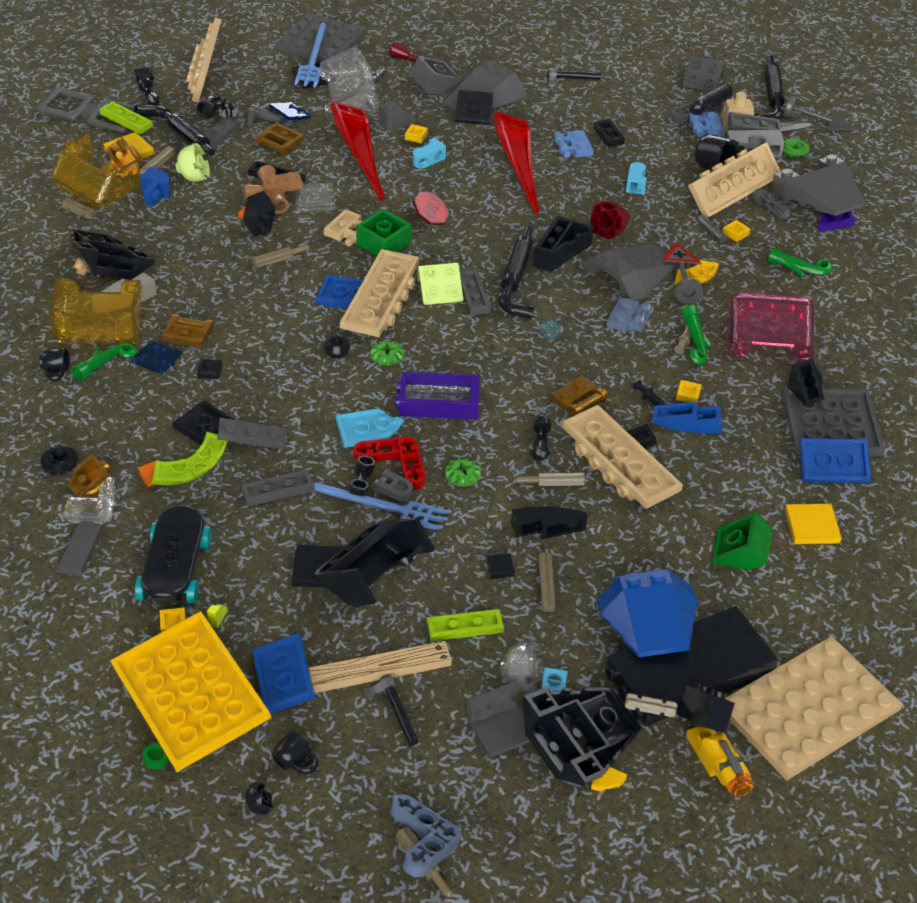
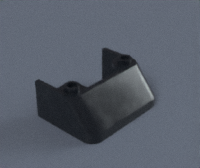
M418 517L378 522L366 528L315 572V575L322 585L348 606L374 605L377 601L369 589L370 585L392 566H406L414 560L413 557L416 554L430 553L435 548Z

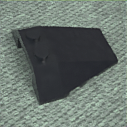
M70 228L69 233L72 247L85 267L95 277L105 278V276H111L112 279L118 281L122 278L133 279L155 262V259L149 254L134 251L135 248L132 246L126 248L122 245V241L107 234Z
M611 687L584 688L582 691H572L571 688H563L562 691H551L550 688H542L522 698L525 735L555 778L581 786L602 778L641 730V727Z

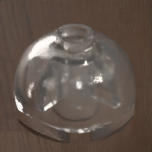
M535 641L516 643L508 649L504 656V661L500 662L501 676L505 677L508 684L515 682L519 692H535L539 690L536 687L537 681L541 685L543 682L544 663L543 658L538 659L536 651H541ZM531 677L532 681L528 683L527 678Z

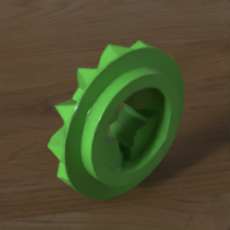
M800 139L784 140L783 152L785 156L789 155L790 158L795 157L798 159L799 157L804 158L805 155L809 154L810 147L806 142Z
M386 340L385 342L378 341L377 345H372L370 354L374 362L389 366L397 364L403 359L404 350L401 344H396V341L388 342ZM385 350H389V355H386Z
M458 457L456 461L450 460L449 465L445 466V477L456 486H470L480 479L481 469L475 460L469 461L468 458L461 460ZM462 468L464 471H467L466 475L459 469Z

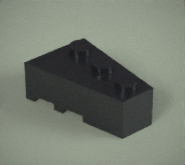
M557 216L535 247L533 267L552 272L591 246L593 226Z

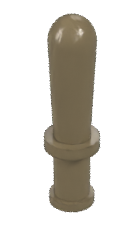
M687 325L683 334L677 340L678 344L674 347V351L677 354H683L685 347L690 344L691 334Z

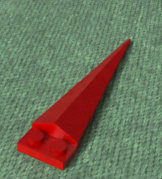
M332 101L330 109L334 114L333 120L380 201L383 202L385 197L375 166L369 119L365 111Z
M496 111L493 115L497 126L495 130L535 215H538L540 210L532 172L530 128L527 121Z

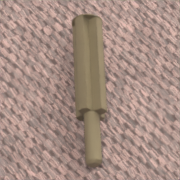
M309 245L294 249L286 247L252 257V263L256 269L291 259L294 254L308 251L310 247Z
M584 472L538 473V476L516 477V483H538L539 487L585 486L586 481Z
M409 827L402 828L396 834L397 840L406 852L419 842ZM437 864L424 876L427 880L432 878L443 894L449 898L452 896L453 891L438 873L441 868Z

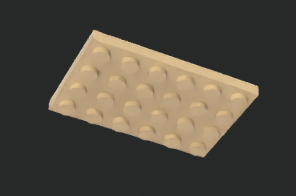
M832 636L725 698L735 703L730 721L786 781L900 711L903 706L888 689Z

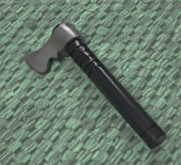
M549 69L547 77H549L548 85H558L556 79L559 77L601 80V73Z
M385 676L375 686L365 688L364 694L369 700H373L376 694H387L410 747L417 745L419 741L396 692V684L392 677Z

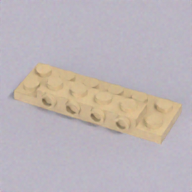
M216 17L214 23L209 24L206 38H202L200 45H196L186 82H189L188 89L193 94V102H199L222 19Z
M767 142L749 152L745 149L737 153L736 159L732 156L724 160L725 165L721 162L713 166L712 172L710 170L699 174V179L688 185L702 215L708 218L773 181L774 173L781 172Z
M381 249L341 319L340 329L380 337L383 330L387 331L389 326L393 327L396 319L395 314H400L402 301L406 302L408 299V289L414 288L415 278L413 274L419 264V257Z
M599 405L563 421L562 428L576 440V453L580 457L585 456L590 467L593 470L598 469L602 473L606 483L615 485L620 497H627L630 501L636 499L647 509L682 491L683 484Z

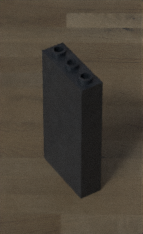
M734 606L695 621L693 623L690 650L638 657L630 648H626L608 655L605 673L608 680L614 681L618 687V693L622 700H626L627 694L631 693L637 694L638 698L647 696L663 699L664 703L667 700L677 703V714L687 685L697 688L699 683L726 694L746 686L776 669L778 658L739 608ZM640 708L631 710L634 718L640 719L644 727L668 718L664 716V713L657 715L639 711Z

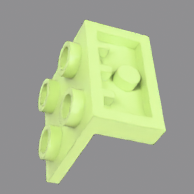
M458 263L418 266L416 275L417 281H420L424 305L463 301Z

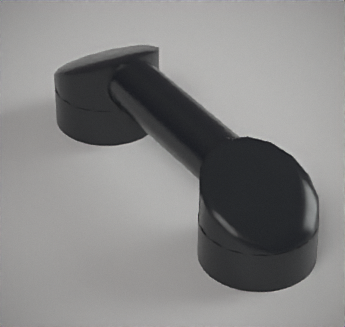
M358 457L355 469L358 478L351 481L349 493L357 496H367L369 484L366 482V479L372 475L375 466V460L372 457Z

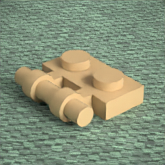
M345 209L324 228V235L338 241L345 237L347 238L345 244L349 247L353 243L356 244V231H353V229H356V226L362 222L361 215Z

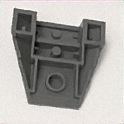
M488 60L465 74L461 82L455 86L443 101V104L456 111L459 90L493 93L492 108L497 109L503 108V105L509 103L512 105L526 98L528 94L515 72L494 61Z
M652 244L609 249L580 262L592 274L603 269L620 283L619 295L622 298L638 302L647 298L650 292L657 288L664 278L666 279L678 266V263L662 262L666 254Z

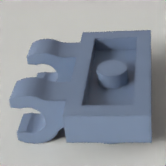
M620 297L607 320V327L627 332L628 329L642 332L644 325L641 324H643L645 319H649L651 313L648 312L651 305L648 303L639 305L638 301Z

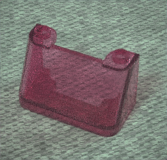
M738 293L731 298L726 322L729 355L745 356L750 353L752 345L793 347V356L797 360L813 358L814 305L810 298Z

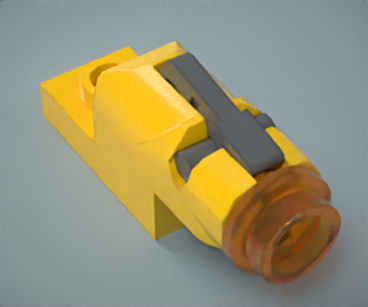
M703 726L687 730L686 736L710 777L716 775L721 784L726 786L728 792L733 794L734 797L745 796L753 789L751 774L742 758L734 750L725 733L717 734L715 730Z

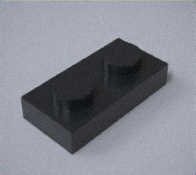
M611 119L594 122V130L607 147L624 144V136Z

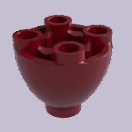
M602 201L593 206L591 213L593 233L605 239L615 238L626 229L630 215L617 202Z

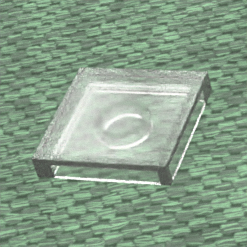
M333 183L303 184V189L295 190L297 213L335 211Z

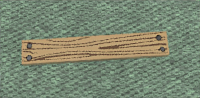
M442 641L310 667L309 670L314 691L318 693L378 681L385 676L393 678L451 666L452 660L446 642Z

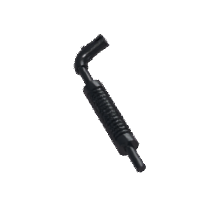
M770 55L767 57L768 64L765 66V77L769 105L775 111L773 113H755L754 116L760 115L761 117L781 120L784 114L781 107L784 105L785 100L780 67L774 62V57Z
M157 105L134 106V112L141 116H157L167 119V125L190 145L198 143L204 152L210 156L215 154V150L210 146L209 139L179 114H171L169 109Z
M526 226L523 235L516 239L501 281L504 291L499 297V305L511 316L532 320L535 307L514 303L510 299L511 292L518 289L532 248L533 241L530 237L533 228Z

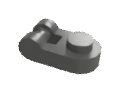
M384 470L380 474V479H376L371 484V489L374 492L382 493L397 501L408 500L413 495V484L408 479L389 470Z

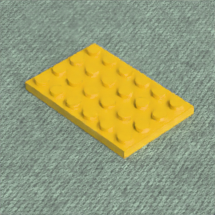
M201 611L110 660L176 772L181 771L271 719L270 712Z

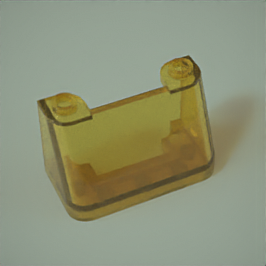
M56 279L48 312L55 340L60 343H136L140 324L141 280L124 281L121 284V292H80L79 286L75 281L71 279Z

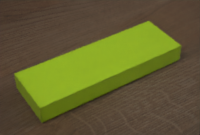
M113 101L100 108L101 115L140 135L153 127L151 120Z
M500 609L427 617L430 641L504 633Z

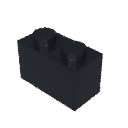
M265 191L247 197L243 221L254 237L260 234L266 235L272 229L276 207Z
M699 683L697 688L687 685L677 715L705 728L726 733L735 703L725 699L727 694L714 690L711 687Z

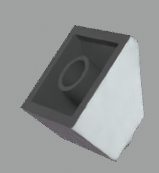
M418 56L410 72V75L415 79L414 81L429 95L442 94L461 82L460 77L445 61Z

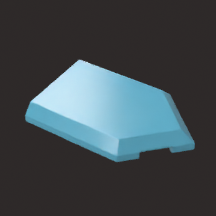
M380 409L335 416L344 448L354 447L355 444L364 441L390 439L404 423V419L397 416L395 418L391 417Z

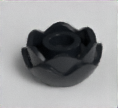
M332 336L326 341L324 350L328 356L340 358L348 354L350 344L342 336Z
M262 782L250 784L245 793V800L249 809L258 815L269 814V811L274 808L271 804V793L265 790V785Z

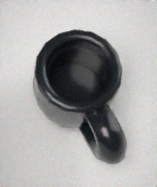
M211 94L205 95L200 99L196 110L201 117L211 118L216 113L218 107L225 104L226 98L224 96L215 97Z
M67 348L49 349L40 353V367L45 369V375L49 380L59 381L63 377L64 371L69 370L70 354Z
M295 730L288 733L277 744L274 752L271 754L274 761L283 770L293 768L299 773L310 774L318 768V760L311 753L309 743ZM306 756L309 757L308 764L297 766Z

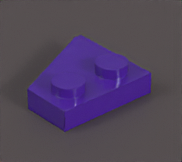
M851 211L836 216L822 212L821 220L818 222V231L854 226L855 218Z

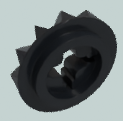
M53 447L42 455L41 466L45 472L50 471L52 475L59 472L62 475L63 471L71 472L72 467L77 466L78 456L76 451L70 447Z

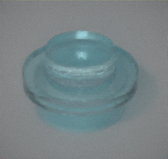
M547 320L540 327V334L545 338H556L560 335L561 329L556 321Z

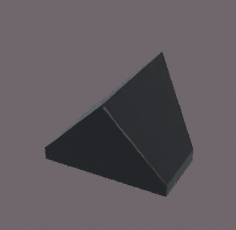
M813 358L794 363L787 387L804 405L824 400L822 391L823 375L815 365Z

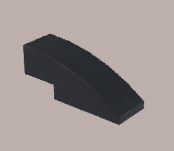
M524 507L512 509L511 526L516 537L539 533L541 539H547L585 531L588 515L583 511L562 507Z

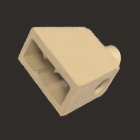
M744 92L736 93L735 99H727L724 103L719 118L725 133H727V130H730L727 117L729 112L754 115L752 102L750 99H746L747 94Z

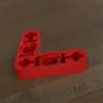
M398 437L359 442L354 445L353 457L356 461L359 456L372 457L375 462L399 459L403 477L413 484V490L421 489L425 485V471L418 443L414 438ZM406 446H409V448H410V452H408V453H407ZM389 448L391 451L381 452L380 449ZM414 461L417 464L409 466L406 464V462ZM412 473H416L417 480L412 478Z

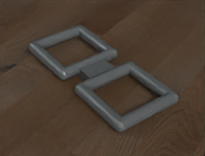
M61 87L55 88L38 107V111L41 113L76 121L79 117L85 118L88 125L122 134L129 130V128L123 125L120 126L97 120L101 116L100 108L112 102L111 100L105 99L100 105L92 104L94 101L92 95ZM59 95L83 100L73 113L49 107ZM115 102L134 112V106Z

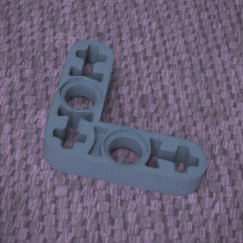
M401 794L393 798L390 808L391 816L424 837L407 851L403 862V869L407 874L422 877L457 848L461 831L457 826L408 795ZM419 820H426L431 824H424ZM426 847L434 848L439 852L430 851Z

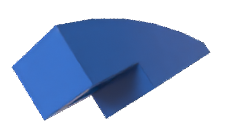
M697 401L654 406L653 424L673 430L715 434L723 432L721 406L699 408Z

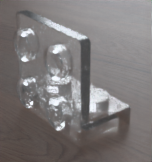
M106 477L105 484L100 485L98 498L68 497L63 512V520H69L73 523L93 521L94 523L103 524L111 522L115 505V478Z

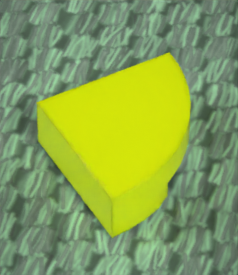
M221 604L212 605L207 610L208 622L211 627H219L228 611L226 606Z

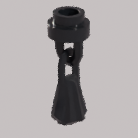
M142 77L138 82V87L142 92L145 91L147 105L159 106V96L154 93L151 80Z
M545 416L538 417L534 422V430L538 434L535 437V445L530 455L538 461L547 459L550 454L547 445V433L551 431L552 424Z

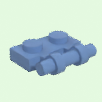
M690 112L689 118L691 123H693V131L697 134V137L709 134L726 137L718 113L704 112L700 115H693Z
M584 130L566 132V136L561 134V132L554 134L559 151L565 158L570 157L571 154H574L576 158L593 156L594 150Z

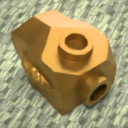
M123 137L107 147L110 162L121 177L127 173L132 175L139 170L137 166L142 164L141 156Z
M92 454L75 468L68 486L78 499L83 502L91 496L99 495L111 486L112 476L109 472L112 469L103 459L99 462Z

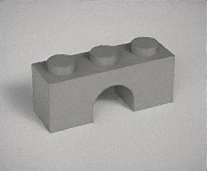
M727 130L726 138L738 141V147L742 151L745 149H755L767 142L773 156L782 157L785 142L781 130Z

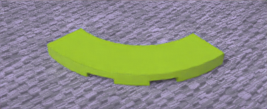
M206 432L204 442L191 457L170 462L156 461L152 484L179 485L196 480L209 472L218 463L228 441L217 440L218 434Z

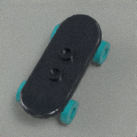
M186 505L174 506L164 511L157 522H153L150 532L151 545L143 574L138 576L136 580V600L145 601L147 594L152 598L175 597L176 600H181L183 593L187 594L188 604L197 603L199 582L192 579L199 548L204 550L210 549L212 528L211 526H204L203 518L196 509Z

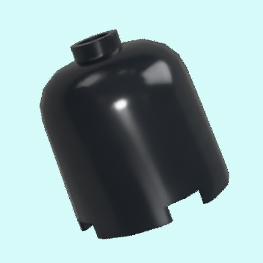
M709 134L699 140L694 155L699 166L713 171V166L721 162L725 165L724 160L732 156L736 159V154L742 150L739 149V142L736 140Z

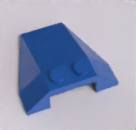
M668 569L619 576L597 599L601 618L612 625V630L615 633L619 632L623 636V641L638 657L690 650L698 599L693 586Z

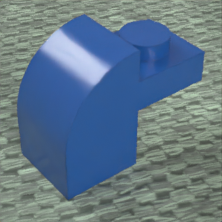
M149 167L140 176L141 189L144 193L146 206L153 207L162 197L167 199L170 197L169 176L166 172Z

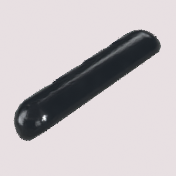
M724 84L698 98L690 106L689 111L693 115H700L730 99L733 94L731 85Z

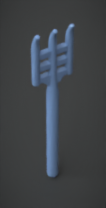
M325 23L319 25L309 64L299 66L294 85H297L299 80H305L304 86H307L309 81L314 82L313 87L318 85L322 68H317L314 65L326 29Z
M317 482L314 483L315 492L400 513L402 515L400 519H407L409 515H412L413 518H423L420 522L424 528L436 530L443 528V525L428 523L429 520L434 522L447 521V517L432 515L433 513H451V510L409 501L408 505L400 506L370 496H357L349 493L347 490Z

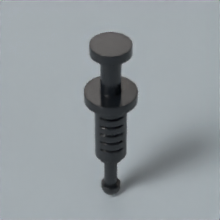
M640 380L633 385L634 390L638 389L643 393L642 398L644 400L648 399L655 406L666 405L662 399L653 393L654 389L651 387L648 389L644 388Z

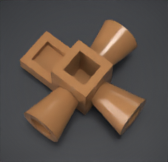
M271 165L262 166L258 170V177L262 185L243 184L246 201L247 197L265 191L276 207L275 214L284 213L289 208V202L285 198L286 191L303 189V182L299 172L276 175V170Z

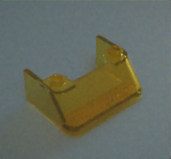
M88 133L68 142L62 147L51 174L54 185L93 208H104L141 186L137 160L122 168L114 164H106L99 169L88 163L87 161L93 158Z

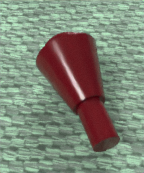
M398 41L392 43L389 48L390 57L409 59L414 62L418 58L417 55L411 53Z

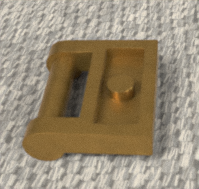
M276 122L258 134L255 142L260 146L265 145L285 157L292 149L304 142V135Z
M173 314L161 335L162 342L203 348L209 334L214 329V321L181 318L180 315Z
M581 375L553 392L550 399L570 415L575 416L599 401L603 402L608 399V393L604 388L599 389ZM590 395H593V396H591L590 398L586 399L585 401H583V402H581L580 404L577 405L578 402L582 401L583 399L587 398V397L590 396Z

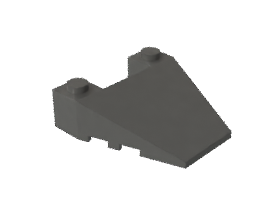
M827 155L825 158L818 159V170L799 175L791 169H783L781 172L774 173L773 194L784 201H799L800 206L805 207L806 204L814 206V210L834 216L865 206V200L846 162L836 155Z

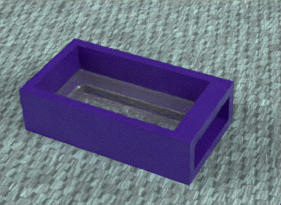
M402 372V379L397 380V393H400V395H396L395 408H400V416L478 419L480 375Z

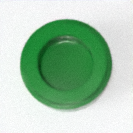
M152 743L143 750V762L147 768L157 770L169 763V759L159 743Z

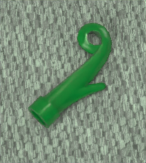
M772 248L768 258V263L782 265L794 271L802 278L805 276L803 272L826 275L833 270L832 263L828 260L822 259L817 261L816 265L782 253L781 250Z
M689 305L684 307L681 313L695 345V348L690 350V358L695 364L704 365L707 360L706 347H711V343L700 325V315L697 306Z
M122 343L100 352V347H97L86 361L79 362L71 368L72 374L75 379L82 382L90 377L92 372L118 354L124 358L134 357L137 354V348L132 344Z

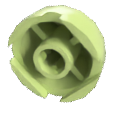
M198 143L184 147L179 152L176 163L177 172L192 182L206 180L205 175L209 177L210 173L208 160L204 161L202 156L205 152Z

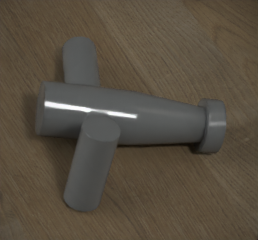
M267 103L262 107L252 104L248 108L247 126L252 127L254 120L258 118L282 125L284 117L281 115L277 116L269 111L272 109L271 103Z

